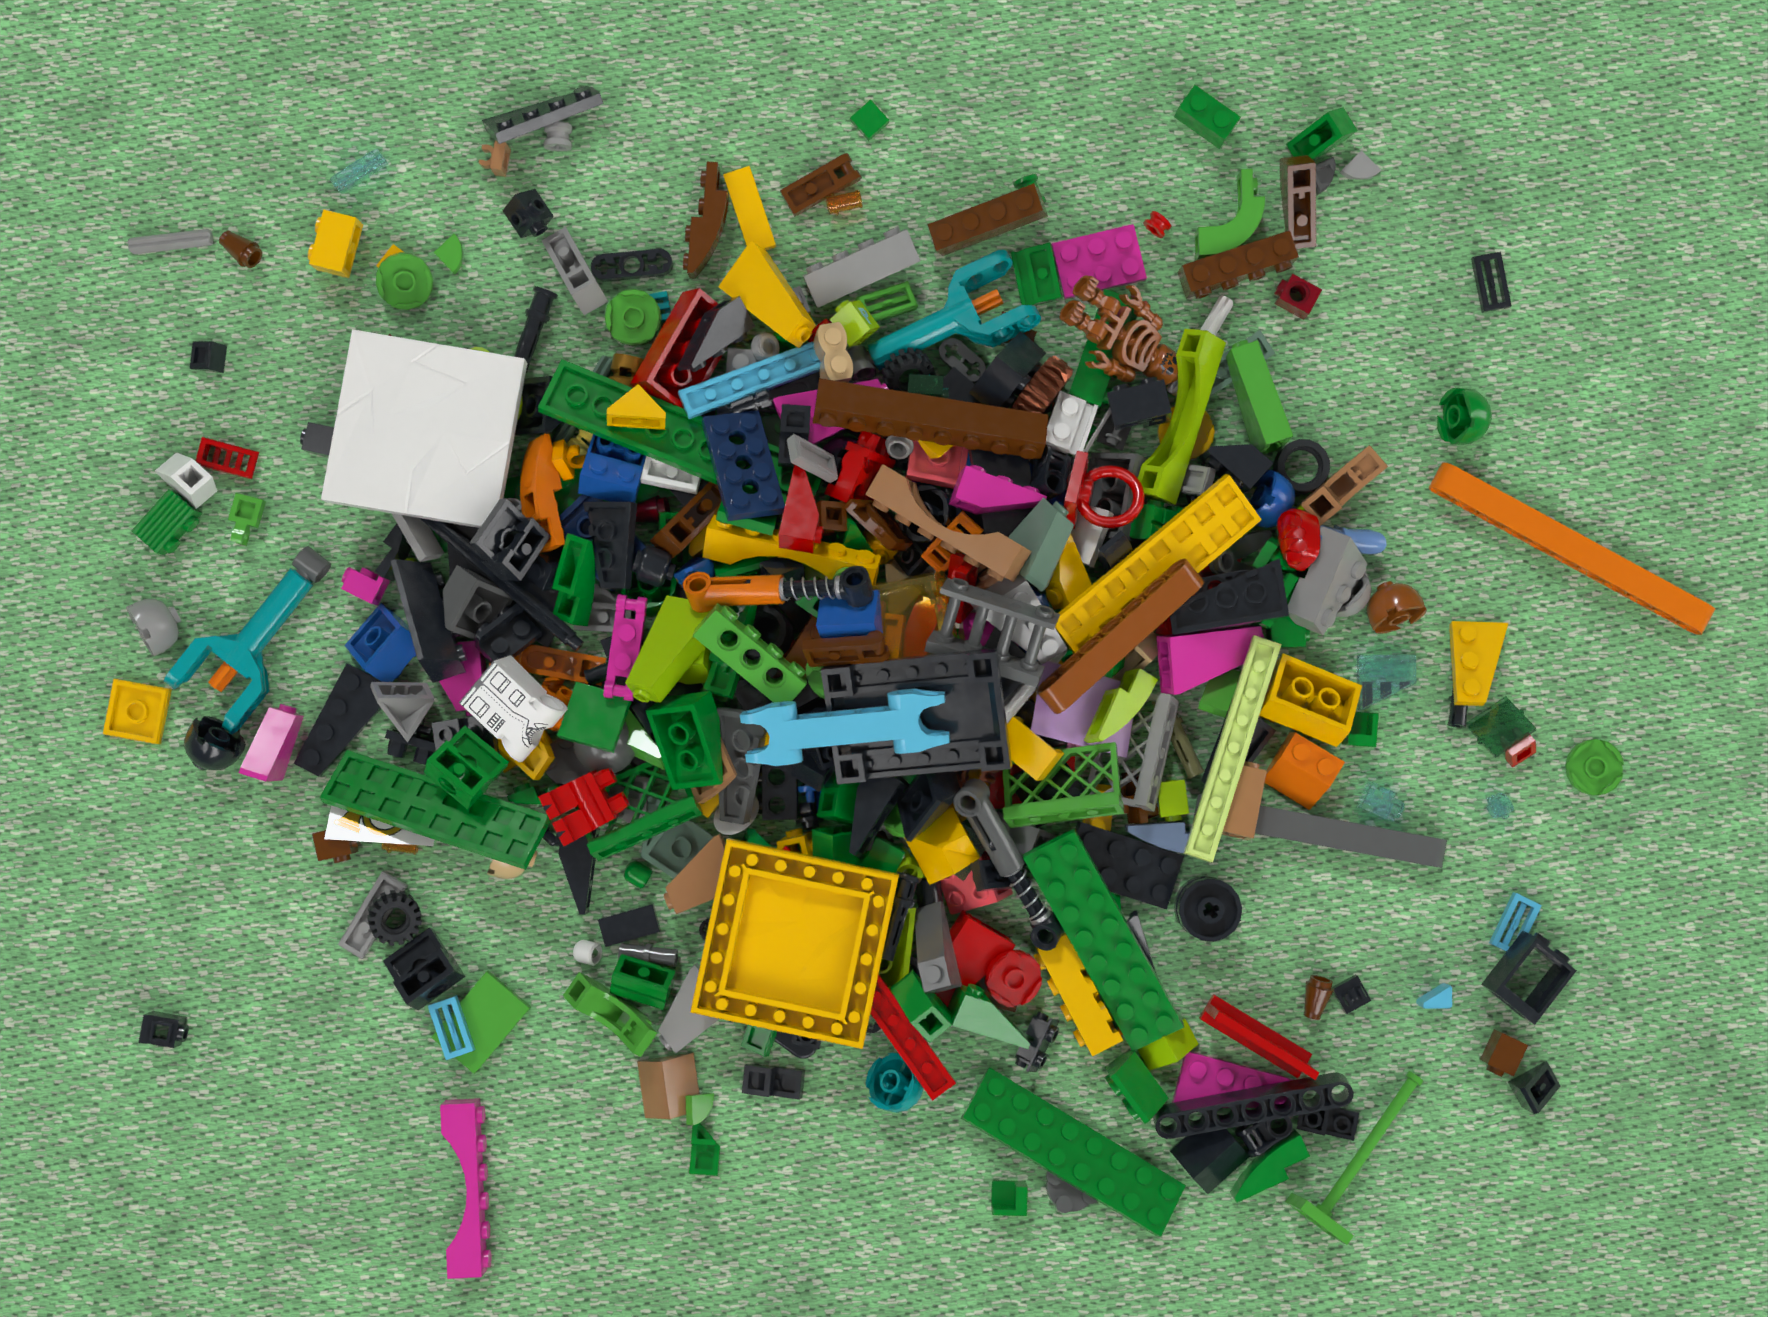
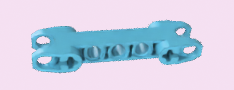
M915 688L896 690L887 693L889 706L797 715L796 702L794 701L774 702L759 708L743 711L740 714L741 723L761 725L767 730L770 737L768 745L747 751V754H745L746 763L772 766L796 764L803 761L802 749L893 740L894 752L905 754L921 752L932 747L950 743L949 731L928 729L922 724L920 714L924 709L945 703V692Z

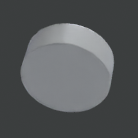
M771 333L758 334L752 340L751 350L754 357L761 361L779 354V343Z

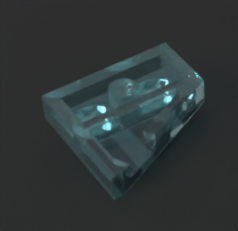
M1357 655V684L1362 685L1357 710H1365L1398 691L1416 684V655Z

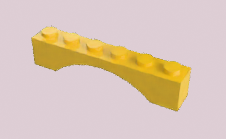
M717 515L712 517L707 526L702 558L726 564H733L742 559L757 556L789 558L814 568L824 576H827L828 579H833L836 571L840 568L862 566L869 573L873 590L876 586L881 556L875 555L871 551L847 548L840 543H827L821 541V544H815L813 554L779 548L778 534L780 529H775L770 536L717 521Z

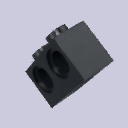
M762 764L757 785H762V797H757L759 802L757 814H762L763 820L798 819V779L791 776L793 764L781 766ZM774 768L781 769L785 774V780L780 785L773 784L770 781L769 774ZM780 797L784 800L785 809L783 812L775 813L771 810L770 801L772 798Z

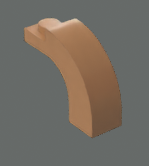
M1368 445L1330 476L1318 489L1314 490L1301 503V506L1308 513L1317 516L1321 526L1342 509L1343 505L1352 496L1384 471L1388 465Z

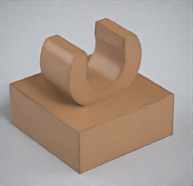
M495 140L494 148L491 145H482L481 149L483 152L491 153V158L487 161L479 160L481 167L491 169L496 176L506 177L511 153L506 142L499 144Z

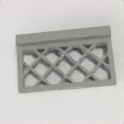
M1160 693V695L1150 694L1147 700L1156 702L1154 712L1144 718L1141 711H1138L1137 714L1141 721L1131 728L1130 741L1135 748L1128 752L1127 758L1118 756L1119 766L1122 765L1129 775L1120 781V788L1131 781L1136 786L1134 799L1124 798L1121 794L1123 805L1139 807L1153 812L1157 803L1179 701L1171 694ZM1145 725L1149 731L1148 739L1138 745L1132 734ZM1106 752L1099 753L1093 760L1101 768L1105 767L1101 761L1103 754ZM1139 753L1143 760L1142 766L1132 773L1126 761ZM1092 766L1088 779L1089 784L1099 774V771ZM1108 779L1112 787L1106 792H1114L1113 782Z

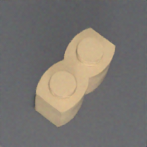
M840 322L819 326L814 337V350L821 361V379L849 383L853 375V363L849 353L846 351L847 335Z

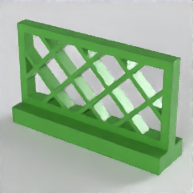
M1116 742L1060 749L1064 752L1063 756L1033 792L1023 785L1030 776L1028 773L1024 772L1017 780L1010 775V769H1004L1005 807L1003 808V818L1010 828L1124 814ZM1110 751L1111 760L1104 768L1093 762L1099 753ZM1079 756L1084 762L1075 772L1064 765L1070 757ZM1089 764L1100 772L1090 784L1079 777ZM1062 768L1071 777L1060 788L1051 779ZM1106 776L1113 782L1114 792L1101 793L1095 787ZM1076 780L1087 787L1080 796L1072 797L1066 792ZM1047 784L1058 791L1051 800H1043L1037 796ZM1019 787L1029 794L1023 803L1012 805V795Z

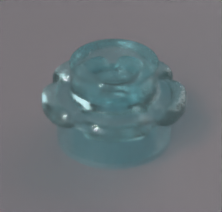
M1497 793L1487 798L1488 804L1486 807L1491 816L1494 818L1501 817L1504 820L1509 818V814L1514 810L1511 800L1505 794Z

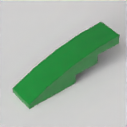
M757 605L728 606L737 613V619L742 624L753 626ZM731 630L722 633L726 641L731 642L738 638L737 634ZM711 652L709 660L712 661V665L703 689L711 691L712 694L733 699L740 675Z

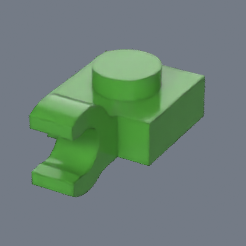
M235 493L228 517L229 521L235 522L230 541L247 546L250 526L259 528L266 501Z

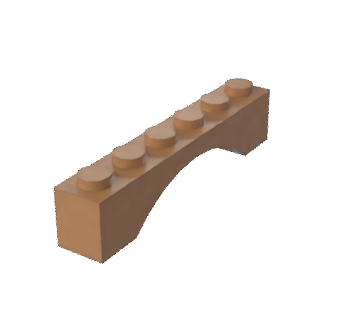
M885 465L881 466L866 492L867 496L874 499L873 506L885 513L891 509L897 513L894 518L907 526H910L913 522L919 526L918 533L930 540L934 536L942 540L940 546L955 554L957 550H960L966 554L963 560L977 568L980 564L985 565L989 568L987 574L1000 582L1003 581L1004 577L1014 582L1032 552L999 532L977 535L955 532L946 528L927 510L920 497L916 483Z

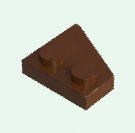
M850 499L843 506L886 549L890 551H906L913 544L908 536L902 532L899 524L889 511L885 513L872 505L874 500Z

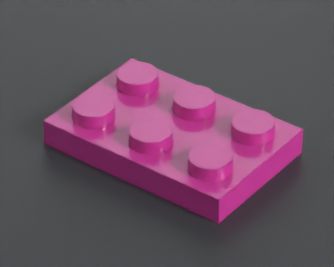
M1134 224L1052 243L1064 300L1076 297L1073 294V288L1077 281L1085 275L1096 278L1099 281L1097 287L1102 291L1147 279Z

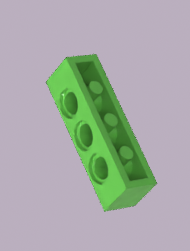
M717 603L695 628L693 637L772 702L793 701L807 685L806 671L794 661L790 663L782 657L784 653L775 644L770 643L768 645L760 638L761 634L753 626L742 624L737 619L738 615L733 609L726 605L722 607ZM731 630L737 634L738 638L735 641H726L722 633ZM749 649H755L760 653V657L756 660H750L744 653ZM771 668H778L782 671L783 675L779 678H771L767 671Z

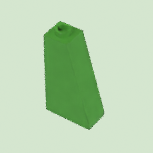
M1248 340L1237 342L1231 346L1232 349L1227 354L1226 361L1249 442L1263 455L1282 449L1293 437V433L1258 340L1251 343Z

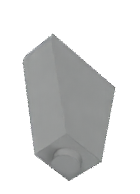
M698 962L689 970L658 1030L661 1034L659 1036L661 1043L667 1050L672 1048L675 1053L719 1020V1018L690 1013L700 968Z

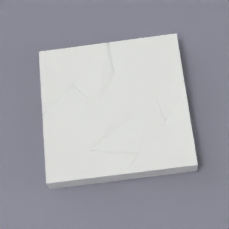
M352 329L321 500L326 503L480 528L498 501L504 498L527 368L526 360L524 358Z

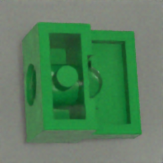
M464 726L450 741L446 740L427 759L424 774L468 810L508 766L509 761L468 727Z

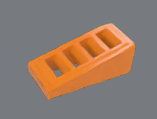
M964 511L947 527L952 531L963 533L956 526L960 523L971 534L980 535L984 531ZM937 537L922 553L921 557L942 575L949 568L950 555L952 553L940 546L942 540Z

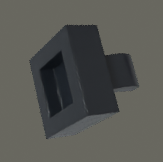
M1356 974L1332 987L1334 989L1333 993L1345 1014L1371 1001Z

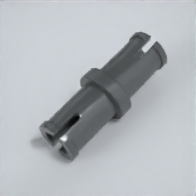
M621 943L618 952V960L621 954H625L656 965L672 967L677 965L678 949L653 947V944L649 943L645 946Z

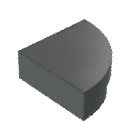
M1334 157L1316 164L1317 195L1324 192L1333 180L1336 169Z

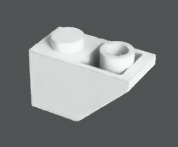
M175 453L155 470L156 474L195 509L217 492L213 477L195 460L185 455Z

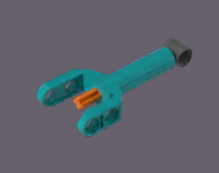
M997 250L957 269L949 284L948 299L943 309L867 345L868 351L861 345L849 348L847 352L853 363L852 380L856 383L871 380L876 374L875 366L879 370L885 368V361H892L890 358L892 353L896 356L900 355L898 352L900 349H903L905 353H907V348H913L914 352L916 349L923 350L954 334L964 335L974 343L993 348L1014 338L1020 331L1024 333L1036 327L1041 321V316L1033 305H1020L982 324L979 318L980 315L1004 304L1000 294L995 289L972 301L968 296V293L1005 276L1013 264L1009 253L1006 250Z
M306 546L297 554L292 562L296 569H289L239 634L195 638L164 678V682L171 688H178L181 684L190 680L209 654L213 652L224 661L208 681L214 689L223 692L238 672L246 679H252L251 683L224 716L222 727L230 734L236 733L270 691L268 672L263 664L262 650L314 586L312 581L314 583L319 582L331 568V563L309 546Z

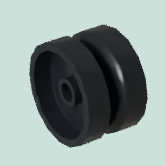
M1199 876L1188 880L1180 887L1175 896L1174 912L1177 922L1190 935L1202 941L1215 942L1227 938L1236 930L1241 921L1242 905L1239 895L1232 886L1215 877ZM1209 903L1211 909L1209 912L1204 913L1203 910L1206 909L1204 905Z

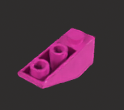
M966 465L959 473L949 504L973 514L1034 508L1043 497L1046 499L1047 496L1040 494V491L1034 487H1021L1013 484V480L1000 475L995 477L987 474L986 470L976 465H970L969 467Z

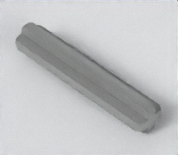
M202 229L128 239V248L132 254H143L211 246L214 240L212 231Z

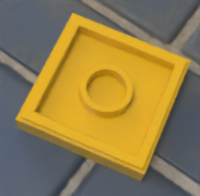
M113 679L103 734L161 744L172 689Z

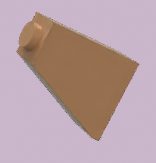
M1244 762L1222 835L1243 840L1254 838L1267 772L1266 770L1259 769V764Z
M721 833L715 835L665 887L667 893H664V899L669 910L674 908L675 913L678 914L714 899L725 849V841Z

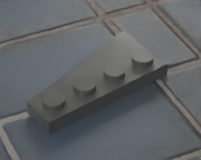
M721 707L717 709L720 717V734L737 776L719 792L720 821L744 825L750 822L761 765L746 763L745 754H747V751L755 748L764 747L767 730L761 725L741 723L740 714L747 710Z

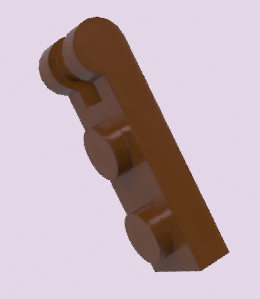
M848 153L840 155L780 190L794 217L862 179L859 171L854 170L852 167V159ZM841 169L845 176L838 179L834 172Z
M879 630L871 631L866 636L803 640L802 651L809 667L881 663L890 657V651L885 644L884 635Z

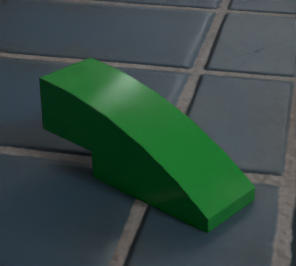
M567 533L552 586L553 589L559 591L553 614L562 621L572 625L588 626L595 588V558L592 541Z
M1296 1130L1292 1131L1286 1138L1275 1143L1250 1162L1230 1191L1236 1203L1289 1179L1284 1168L1310 1157L1301 1135Z

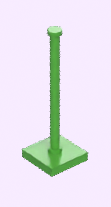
M1410 1071L1406 1074L1407 1080L1322 1204L1314 1206L1308 1200L1294 1193H1291L1285 1201L1329 1236L1346 1245L1349 1244L1354 1235L1331 1219L1333 1215L1331 1211L1416 1086H1421L1424 1082Z

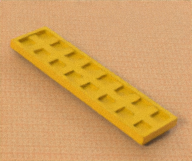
M1225 474L1059 612L1060 617L1055 629L1071 651L1075 653L1175 562L1186 558L1196 572L1199 573L1262 519L1231 476Z

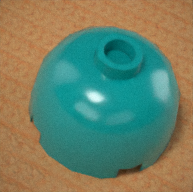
M888 1053L889 1055L883 1059L879 1057L875 1060L868 1070L866 1088L869 1089L871 1096L869 1099L877 1108L896 1113L907 1111L917 1104L924 1088L899 1053Z

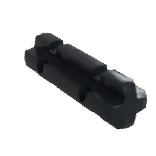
M763 389L756 392V396L750 394L731 402L729 406L726 404L717 408V415L758 410L759 406L765 408L772 404V398L769 391Z

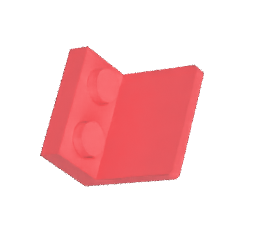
M983 845L975 847L980 855V858L976 861L991 860ZM971 864L956 874L941 880L942 892L949 912L952 915L960 913L962 910L968 911L999 902L1013 894L1012 889L977 892L973 881Z

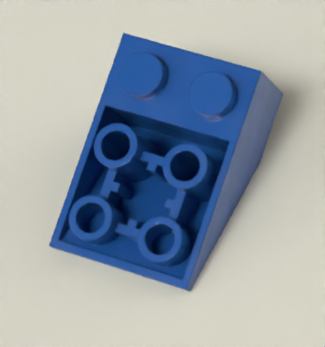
M593 434L580 473L578 493L610 502L635 503L641 485L640 478L646 456Z

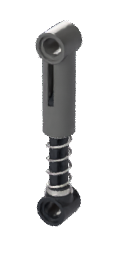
M969 779L955 795L953 805L959 814L968 819L999 875L1008 877L1011 882L1010 887L1013 886L1017 893L1016 898L1021 899L1024 905L1022 908H1026L1030 915L1028 919L1032 927L1030 935L1032 943L1041 950H1052L1058 944L1064 929L1054 912L1049 911L1045 907V902L1039 899V891L1033 888L1032 879L1027 878V870L1022 868L1025 861L989 800V787L980 779Z

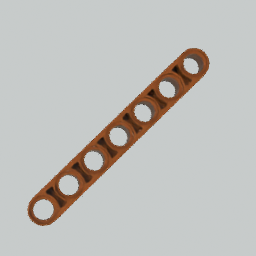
M1186 558L1175 562L1038 686L1037 694L1054 714L1065 711L1202 587L1204 580Z

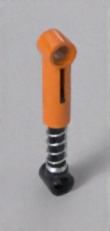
M851 566L845 569L840 576H836L834 579H828L826 576L825 580H816L814 576L813 580H805L802 577V580L793 581L791 577L790 581H786L783 575L710 577L705 572H695L687 576L683 582V589L691 608L700 613L712 610L717 603L721 606L784 604L790 597H794L799 601L802 597L811 600L814 596L821 600L825 596H829L831 599L846 600L848 605L859 608L868 605L874 598V590L869 573L862 566Z

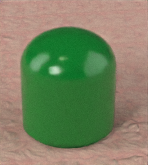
M632 861L624 870V878L627 882L642 889L647 884L653 871L638 861Z

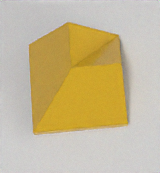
M953 806L947 809L912 842L906 841L929 885L956 874L980 858Z

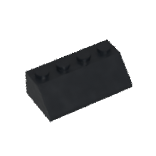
M398 559L390 561L417 659L432 683L465 673L466 670L463 662L467 661V655L463 645H458L456 639L460 634L445 628L442 589L446 583L442 572L436 573L432 564L427 562Z

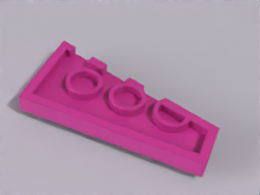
M1190 1051L1183 1057L1172 1103L1295 1079ZM1280 1096L1275 1099L1274 1103L1283 1104L1288 1097ZM1256 1101L1249 1102L1245 1108H1257L1259 1103Z

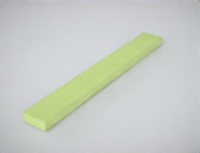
M1256 635L1252 636L1183 854L1213 863L1281 648L1279 643Z

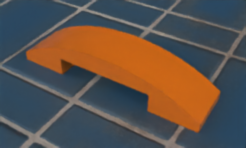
M532 644L514 658L528 673L588 683L584 670L591 669L607 661V658Z

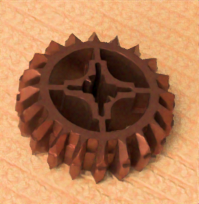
M1055 355L1049 357L1023 389L1010 409L1044 414L1071 378L1073 369L1068 366V363L1057 358Z

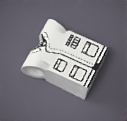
M511 655L493 661L459 702L496 738L502 740L507 753L518 762H523L539 744L544 729L552 728L568 710L562 701L548 695L547 691Z

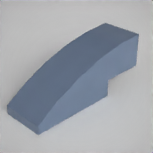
M1182 821L1125 825V831L1160 848L1184 853L1190 832H1185V822Z

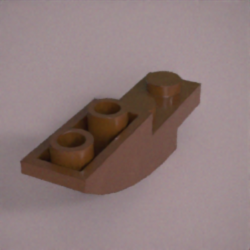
M707 161L706 170L701 171L700 185L702 188H705L704 198H699L698 214L703 215V217L691 216V225H686L685 242H689V253H684L683 270H687L690 279H696L712 257L719 243L727 217L729 195L727 191L719 190L720 167L718 162Z

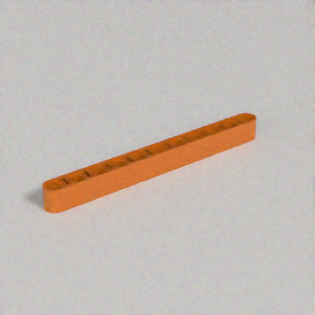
M1442 462L1429 486V490L1510 535L1512 534V536L1693 634H1703L1715 611V608L1705 601L1452 464Z

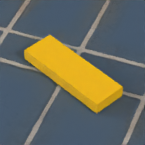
M750 166L723 174L746 245L753 241L765 251L775 248L776 243Z

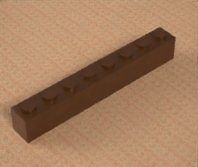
M819 378L813 423L821 424L824 427L846 428L855 432L865 431L878 433L881 436L903 437L912 441L922 440L939 445L960 446L969 450L979 449L996 454L1017 455L1026 459H1041L1046 445L1048 415Z

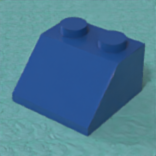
M383 603L378 605L344 645L360 666L381 682H392L398 678L410 660L417 656L408 625Z

